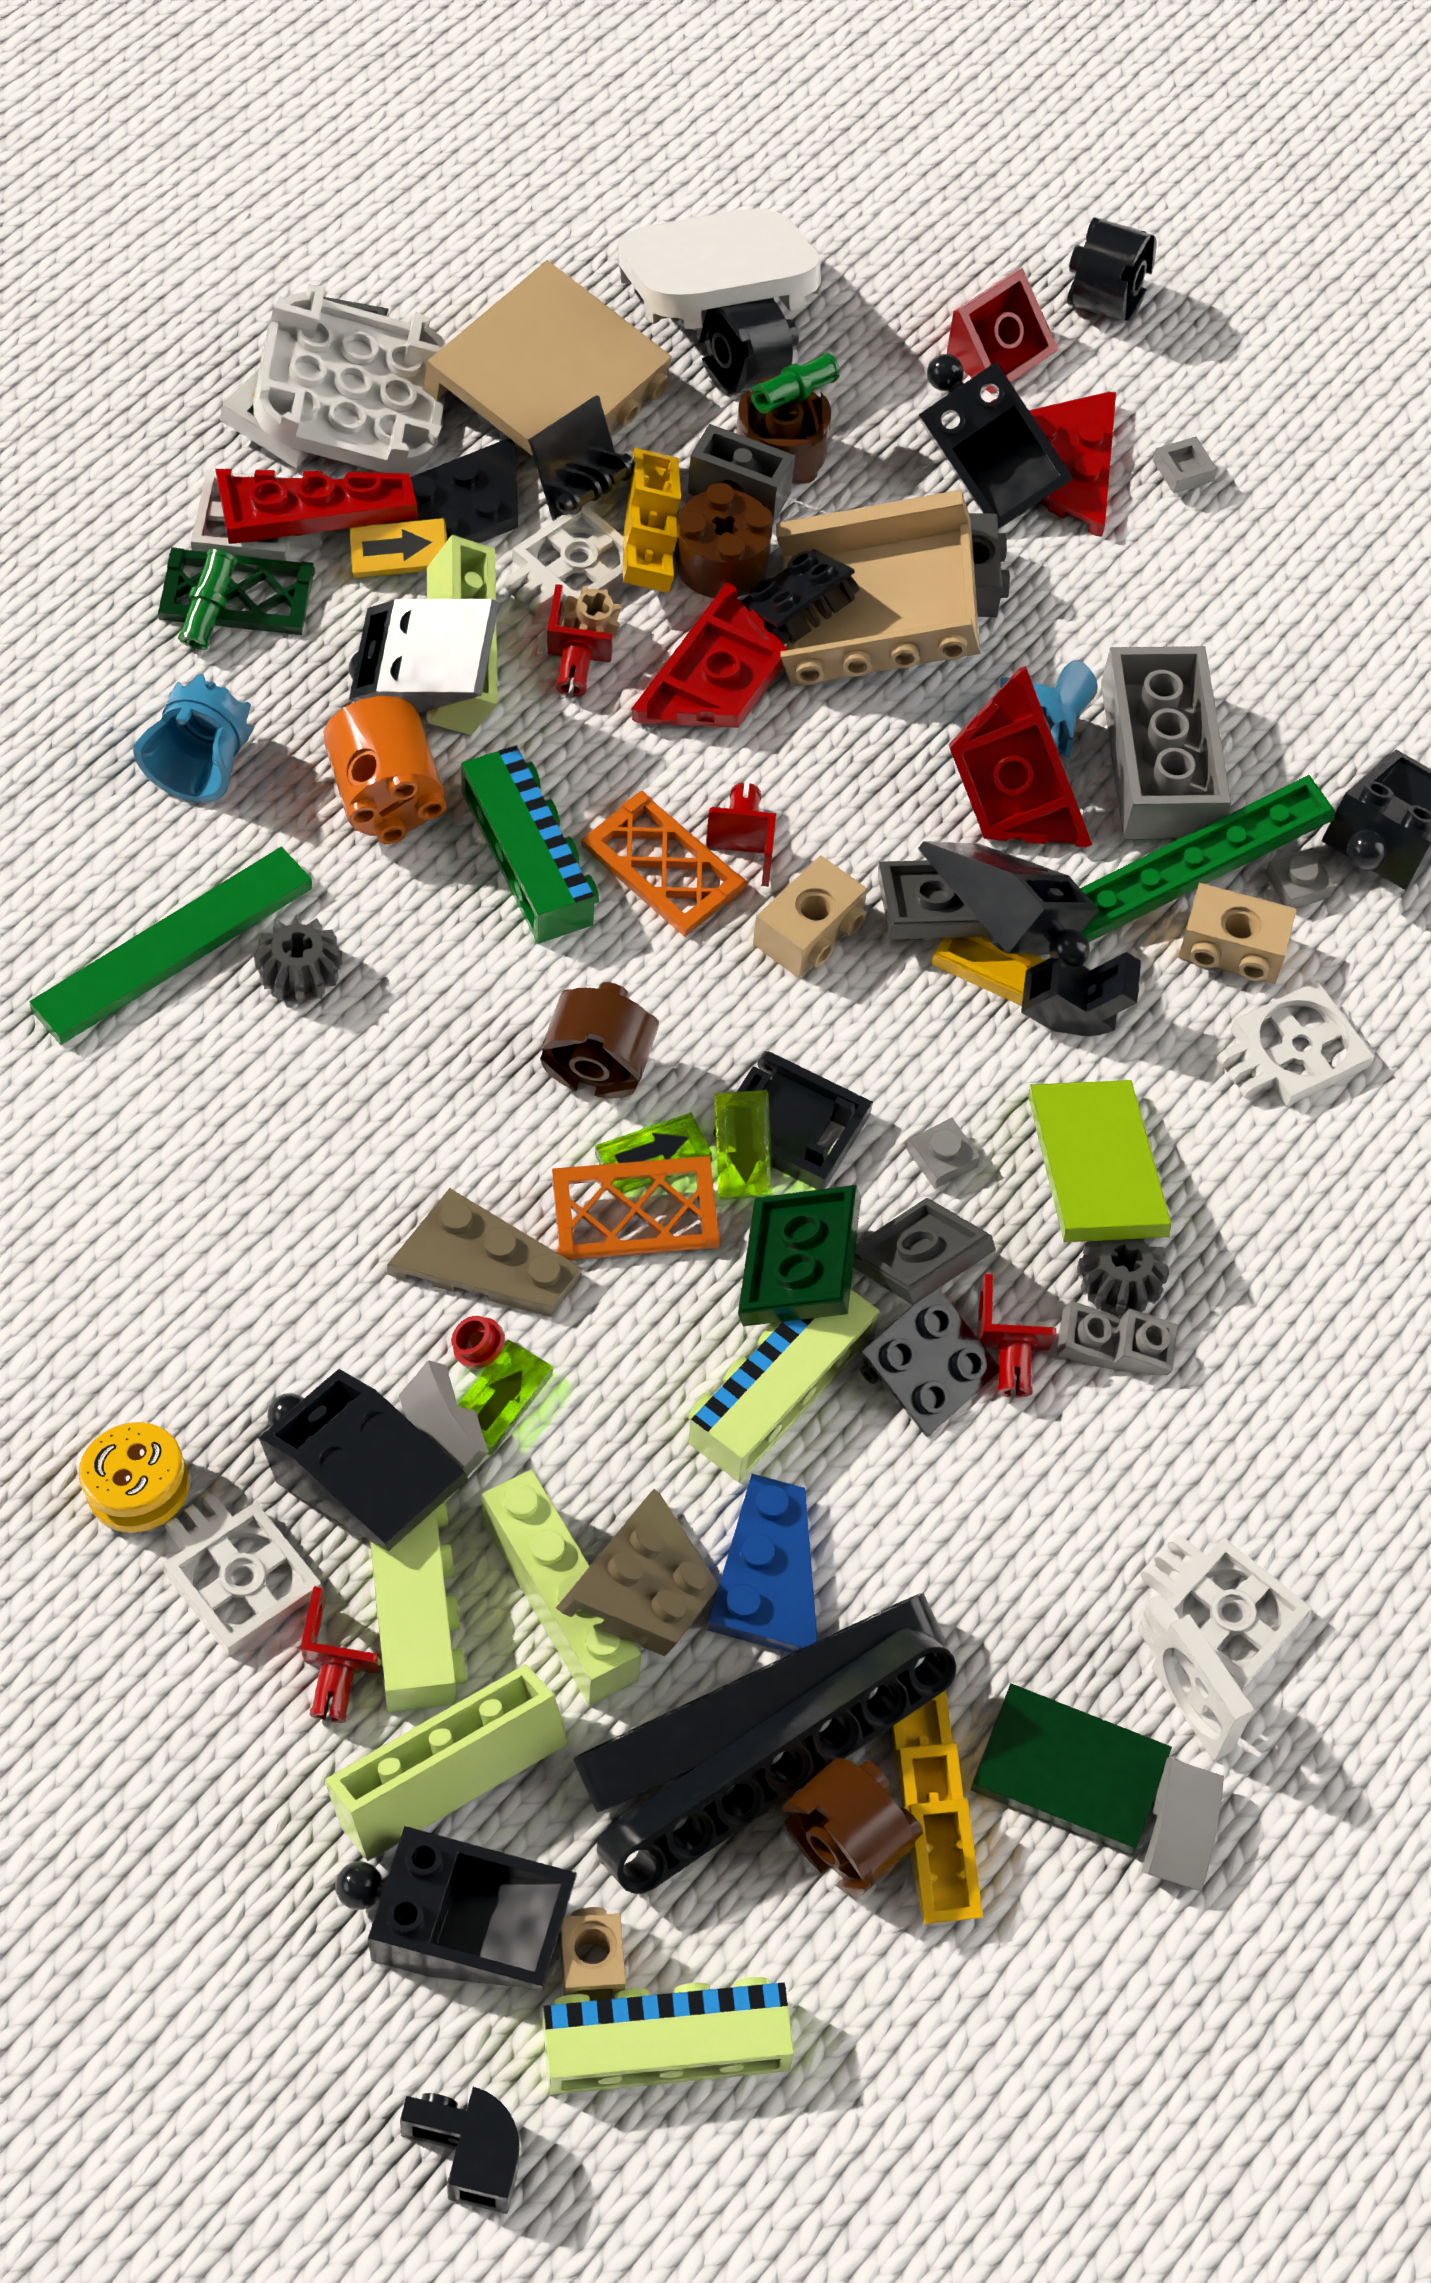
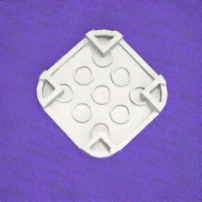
M758 209L737 210L650 225L623 235L617 242L621 283L631 282L644 300L645 318L653 324L658 323L660 319L681 318L684 319V329L702 328L701 310L779 297L791 312L806 308L805 297L811 293L821 294V272L818 252L788 217L774 211Z
M308 284L306 292L289 295L285 299L279 296L267 330L253 399L254 416L261 429L273 440L290 448L383 473H410L419 470L427 464L442 429L441 419L445 394L438 400H435L423 390L427 361L446 345L443 338L429 326L432 318L415 311L412 322L408 323L323 299L326 286Z

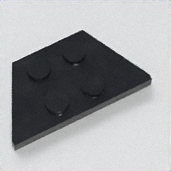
M507 438L410 477L417 503L418 519L396 522L443 518L446 523L447 540L451 535L476 543H482L518 528L515 442Z

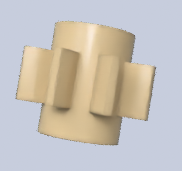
M583 586L578 599L573 596H567L563 611L566 614L561 626L610 633L615 638L620 627V623L617 620L622 606L621 604H613L611 597L608 595V590L588 589L587 586Z

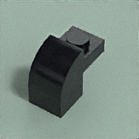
M1125 952L1089 970L1083 965L1078 968L1071 967L1061 957H1051L1026 970L1021 1013L1046 1028L1060 1033L1097 1036L1115 1031L1117 1013L1137 1004L1141 960Z
M474 2086L467 2110L457 2108L458 2103L454 2099L436 2093H423L421 2099L406 2096L400 2117L401 2136L456 2150L447 2182L448 2200L508 2214L519 2169V2136L515 2122L502 2102L487 2091Z

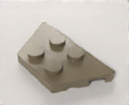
M653 1489L557 1605L556 1609L571 1618L579 1609L604 1619L602 1622L603 1631L622 1639H632L641 1647L666 1656L719 1588V1584L661 1494Z

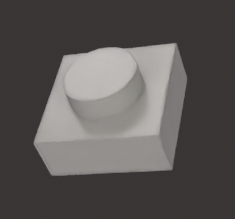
M1196 436L1155 449L1153 462L1173 493L1215 480L1217 467Z
M1313 848L1270 861L1265 872L1282 903L1293 908H1299L1330 898L1335 888L1333 881Z
M953 1118L910 1138L906 1149L934 1189L977 1168L981 1157Z

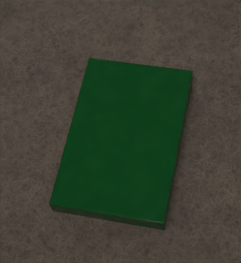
M857 1185L757 1197L754 1199L738 1316L743 1327L848 1314L861 1196Z
M1010 1683L970 1791L1134 1855L1172 1746Z

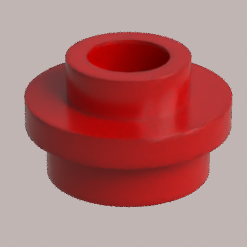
M470 1316L457 1325L452 1334L451 1343L454 1355L464 1367L469 1369H480L488 1366L500 1355L504 1347L505 1334L502 1327L495 1320L488 1317Z

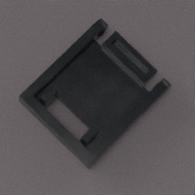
M764 1051L758 1059V1068L754 1066L751 1068L724 1110L723 1120H719L713 1130V1135L720 1142L736 1149L735 1109L752 1108L754 1151H764L759 1161L817 1190L825 1189L869 1119L873 1101L772 1052ZM833 1121L845 1127V1129L828 1154L827 1149L817 1143L830 1122Z

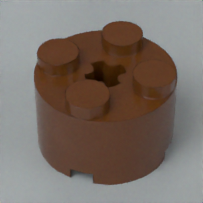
M774 377L765 378V379H763V380L757 382V384H758V383H763V382H765V381H767V380H770V379H772V378H774ZM746 391L739 401L736 434L795 455L792 483L806 484L814 481L818 471L824 464L827 454L831 422V407L828 399L822 392L819 397L812 391L806 400L797 403L790 401L769 413L763 414L756 409L752 402L751 394H754V392L751 391L747 394Z
M725 483L710 485L706 492L694 496L683 506L678 517V538L675 551L678 573L681 580L693 591L710 598H715L726 582L734 585L738 590V597L749 594L751 588L756 583L764 580L767 575L772 537L771 511L752 496L733 490L730 485Z
M603 982L599 984L598 988L563 990L542 1044L541 1065L556 1081L577 1091L580 1082L596 1087L594 1096L612 1099L629 1096L637 1089L638 1083L642 1078L660 1025L659 1020L639 1004L628 998V991L616 983Z
M835 1758L782 1806L783 1812L792 1813L784 1823L797 1847L821 1874L829 1867L832 1868L843 1878L835 1886L851 1896L860 1897L914 1848L915 1841L923 1835V1830L918 1820L908 1810L899 1807L886 1791L890 1788L889 1780L874 1763L866 1760L858 1766L849 1760Z

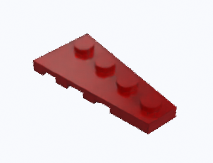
M215 468L229 544L255 542L286 536H301L308 533L337 529L345 530L352 527L418 519L417 503L409 473L348 472L344 479H331L323 475L322 471H303L302 478L276 477L275 470H255L254 477L233 476L232 469Z

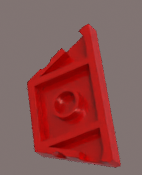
M1110 391L1029 410L1074 478L1039 503L1044 505L1048 511L1063 519L1070 513L1090 524L1088 532L1100 537L1103 536L1106 520L1116 392Z
M726 582L631 708L632 721L642 724L739 728L783 668L781 651H787V648L775 634L766 630L764 621L755 610L750 612L738 599V590L734 585Z
M1026 666L1021 667L949 743L950 751L984 839L1004 841L1022 839L1027 843L1047 844V842L1076 844V847H1089L1092 845L1091 839Z

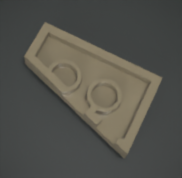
M451 1188L446 1191L387 1264L388 1275L407 1279V1276L411 1275L434 1281V1287L454 1292L455 1287L485 1294L488 1301L550 1317L581 1279L582 1267Z

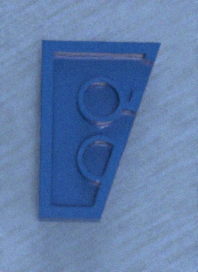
M751 1474L707 1631L788 1653H793L817 1641L806 1491L804 1487Z

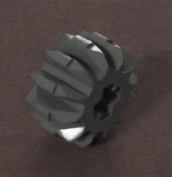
M297 914L292 924L288 926L275 920L272 927L273 933H261L258 941L259 949L256 950L254 955L255 968L258 969L260 982L264 986V990L275 988V995L280 1001L288 995L294 994L300 1005L305 999V994L311 993L322 999L325 993V986H336V982L339 979L338 970L341 969L340 965L343 964L342 951L337 946V937L333 929L322 930V925L318 918L307 925L302 924Z
M1151 1238L1087 1241L1083 1249L1084 1255L1079 1259L1077 1265V1276L1083 1278L1080 1286L1082 1295H1097L1094 1302L1096 1309H1100L1106 1304L1114 1306L1116 1316L1124 1314L1126 1306L1139 1312L1145 1311L1147 1303L1155 1304L1156 1301H1159L1164 1290L1162 1285L1167 1282L1169 1276V1266L1163 1263L1165 1258L1164 1247L1149 1246Z

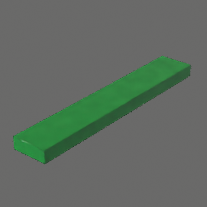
M1307 775L1080 888L1099 909L1081 933L1087 938L1088 942H1091L1197 889L1199 883L1207 884L1333 821L1335 809L1311 776Z
M281 846L30 1000L31 1012L55 1040L62 1045L312 889V879Z

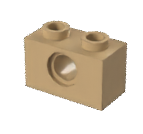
M820 855L756 915L753 945L800 978L812 965L815 967L821 966L831 955L835 943L845 934L851 936L860 928L867 914L864 910L867 888Z
M1199 883L1178 958L1191 961L1201 967H1213L1239 974L1249 980L1276 984L1286 955L1297 909Z

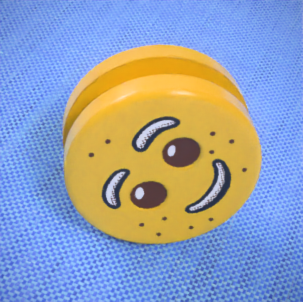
M132 1422L108 1429L87 1447L79 1465L80 1485L92 1513L102 1524L120 1532H143L164 1524L181 1509L190 1489L189 1471L178 1442L168 1431L150 1423Z

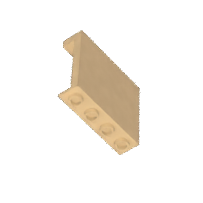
M546 260L427 361L423 390L435 400H438L448 390L533 456L528 439L596 395L600 397L610 436L612 431L620 424L627 426L637 416L641 406L649 398L656 400L666 390L670 382V378L667 375L672 356L550 261Z
M962 489L776 523V538L783 555L784 569L788 567V562L795 555L815 549L853 568L855 573L851 576L860 589L854 594L855 600L837 613L832 612V617L829 619H825L818 612L814 604H811L820 619L821 625L815 628L809 623L812 631L794 644L786 643L787 651H781V659L791 686L811 685L826 680L863 676L873 672L896 668H910L919 664L957 660L962 657L981 654L971 520Z

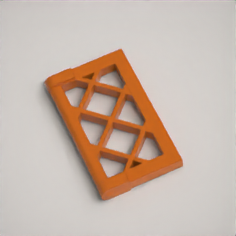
M644 791L638 792L624 803L623 807L581 839V846L684 937L724 905H727L739 896L748 885L747 880L724 863L656 804ZM645 813L661 828L633 827V821ZM612 838H627V856H619L605 843ZM632 838L662 839V857L632 856ZM667 839H675L696 858L667 857ZM632 867L662 868L661 887H654ZM667 868L697 869V888L666 887ZM702 869H710L724 883L717 888H702ZM668 898H697V902L693 908L684 913Z
M710 1156L552 1168L558 1238L557 1253L570 1261L698 1249H719L721 1237L718 1231ZM695 1174L697 1190L688 1200L664 1180L667 1176ZM650 1178L654 1182L636 1204L611 1185L617 1180ZM597 1182L601 1188L583 1208L570 1199L569 1184ZM658 1187H661L683 1205L665 1228L641 1209L642 1205ZM606 1190L630 1209L628 1214L612 1232L587 1213ZM697 1198H698L699 1208L696 1207V1206L693 1204V1203L697 1200ZM571 1209H572L575 1213H577V1216H576L573 1220H572V1212H571ZM687 1210L700 1219L702 1234L674 1236L669 1232ZM635 1214L659 1233L656 1238L620 1240L617 1237ZM583 1218L605 1236L606 1239L604 1242L575 1244L573 1229Z

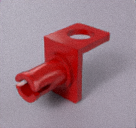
M555 584L547 628V654L562 656L558 680L555 684L556 690L568 696L571 679L574 678L573 697L583 696L587 690L586 683L590 660L611 662L613 635L605 632L560 626L563 611V585Z
M738 783L731 788L729 808L711 807L709 809L706 846L715 849L764 853L761 886L769 887L776 813L759 812L762 797L760 789L754 784L749 783L748 797L744 798V783Z
M984 1273L978 1288L977 1338L984 1347L999 1350L998 1394L1010 1397L1011 1390L1015 1388L1014 1382L1016 1377L1015 1398L1028 1397L1033 1394L1031 1386L1032 1350H1050L1056 1338V1328L992 1324L993 1273Z
M314 1586L300 1647L305 1662L315 1663L320 1666L313 1705L309 1715L315 1719L326 1721L330 1699L333 1698L329 1717H332L331 1722L345 1723L354 1673L364 1671L380 1674L382 1664L379 1655L375 1653L317 1643L326 1597L323 1587Z

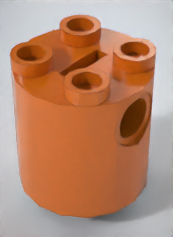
M375 696L360 699L347 705L330 718L323 731L324 745L347 820L356 831L369 836H377L380 843L393 844L404 839L408 831L425 824L430 819L440 817L445 812L446 803L441 780L419 713L411 702L395 696Z

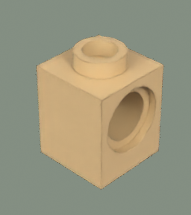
M586 1907L573 1911L571 1916L564 1918L559 1935L563 1996L584 1994L590 1997V2001L614 1999V1995L619 1991L625 1990L626 1986L621 1914H607L605 1909L599 1907ZM585 1944H597L607 1952L608 1956L600 1963L588 1964L578 1958L576 1951Z

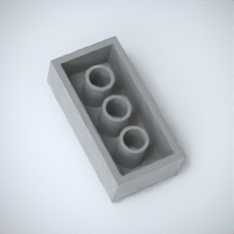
M1206 646L1110 647L1101 686L1123 839L1182 838L1228 815L1231 799Z

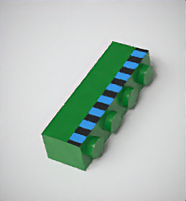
M517 745L462 762L461 792L537 944L592 926L594 904L599 903V894L590 874L584 876L579 867V854L573 839L570 836L564 837L559 828L560 819L554 802L550 798L545 800L540 792V778L535 765L531 761L525 762Z

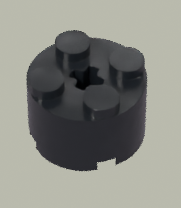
M1093 217L1087 230L1084 247L1077 245L1071 255L1069 271L1076 274L1069 289L1067 304L1117 320H1132L1147 291L1146 288L1141 287L1145 273L1152 274L1157 249L1156 237L1136 228Z
M774 297L701 311L702 328H697L698 343L706 342L709 355L703 357L702 361L709 377L722 392L727 394L736 392L737 394L749 391L757 382L780 375L784 367L792 364L793 347L799 343V333L795 323L790 319H785Z

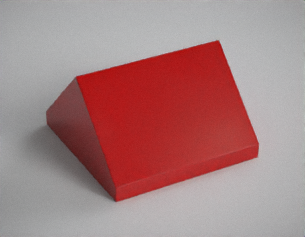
M1023 268L1015 270L953 311L946 354L957 357L962 363L964 372L971 378L997 361L1011 383L1059 350ZM993 386L986 388L989 393H996L998 391Z

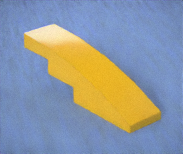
M634 447L631 457L635 462V466L628 482L624 524L623 583L669 593L674 578L673 552L678 538L676 516L681 502L679 458Z
M945 1690L890 1728L902 1808L908 1810L918 1820L923 1830V1835L915 1841V1846L910 1851L923 1925L983 1918L968 1798L964 1799L957 1742L953 1743Z

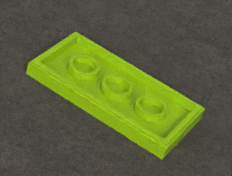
M1132 1080L1030 1084L1028 1098L1063 1242L1169 1237L1171 1220Z

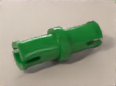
M823 353L818 358L802 365L791 364L784 367L780 375L752 387L751 391L754 392V394H751L752 402L759 412L766 414L790 401L797 403L806 400L812 391L829 383H834L839 379L840 375L837 374L840 372L839 364L833 355Z
M209 549L207 552V559L198 585L190 590L188 599L191 605L182 631L178 635V640L186 646L198 650L208 649V642L217 616L220 612L225 611L228 603L227 598L224 596L233 570L238 563V560L235 559L236 557L230 553L219 549Z

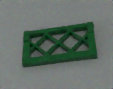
M171 547L158 609L159 620L185 622L190 605L176 604L177 598L198 585L202 572L189 579L183 572L184 565L204 567L207 552ZM233 555L238 560L234 570L256 573L238 584L231 578L228 585L229 589H227L224 597L230 601L237 596L249 611L225 609L224 612L218 614L214 626L302 635L309 595L315 575L314 563ZM272 575L297 577V580L294 584L284 589ZM265 580L277 594L256 605L245 591ZM282 602H285L291 608L290 616L266 613Z

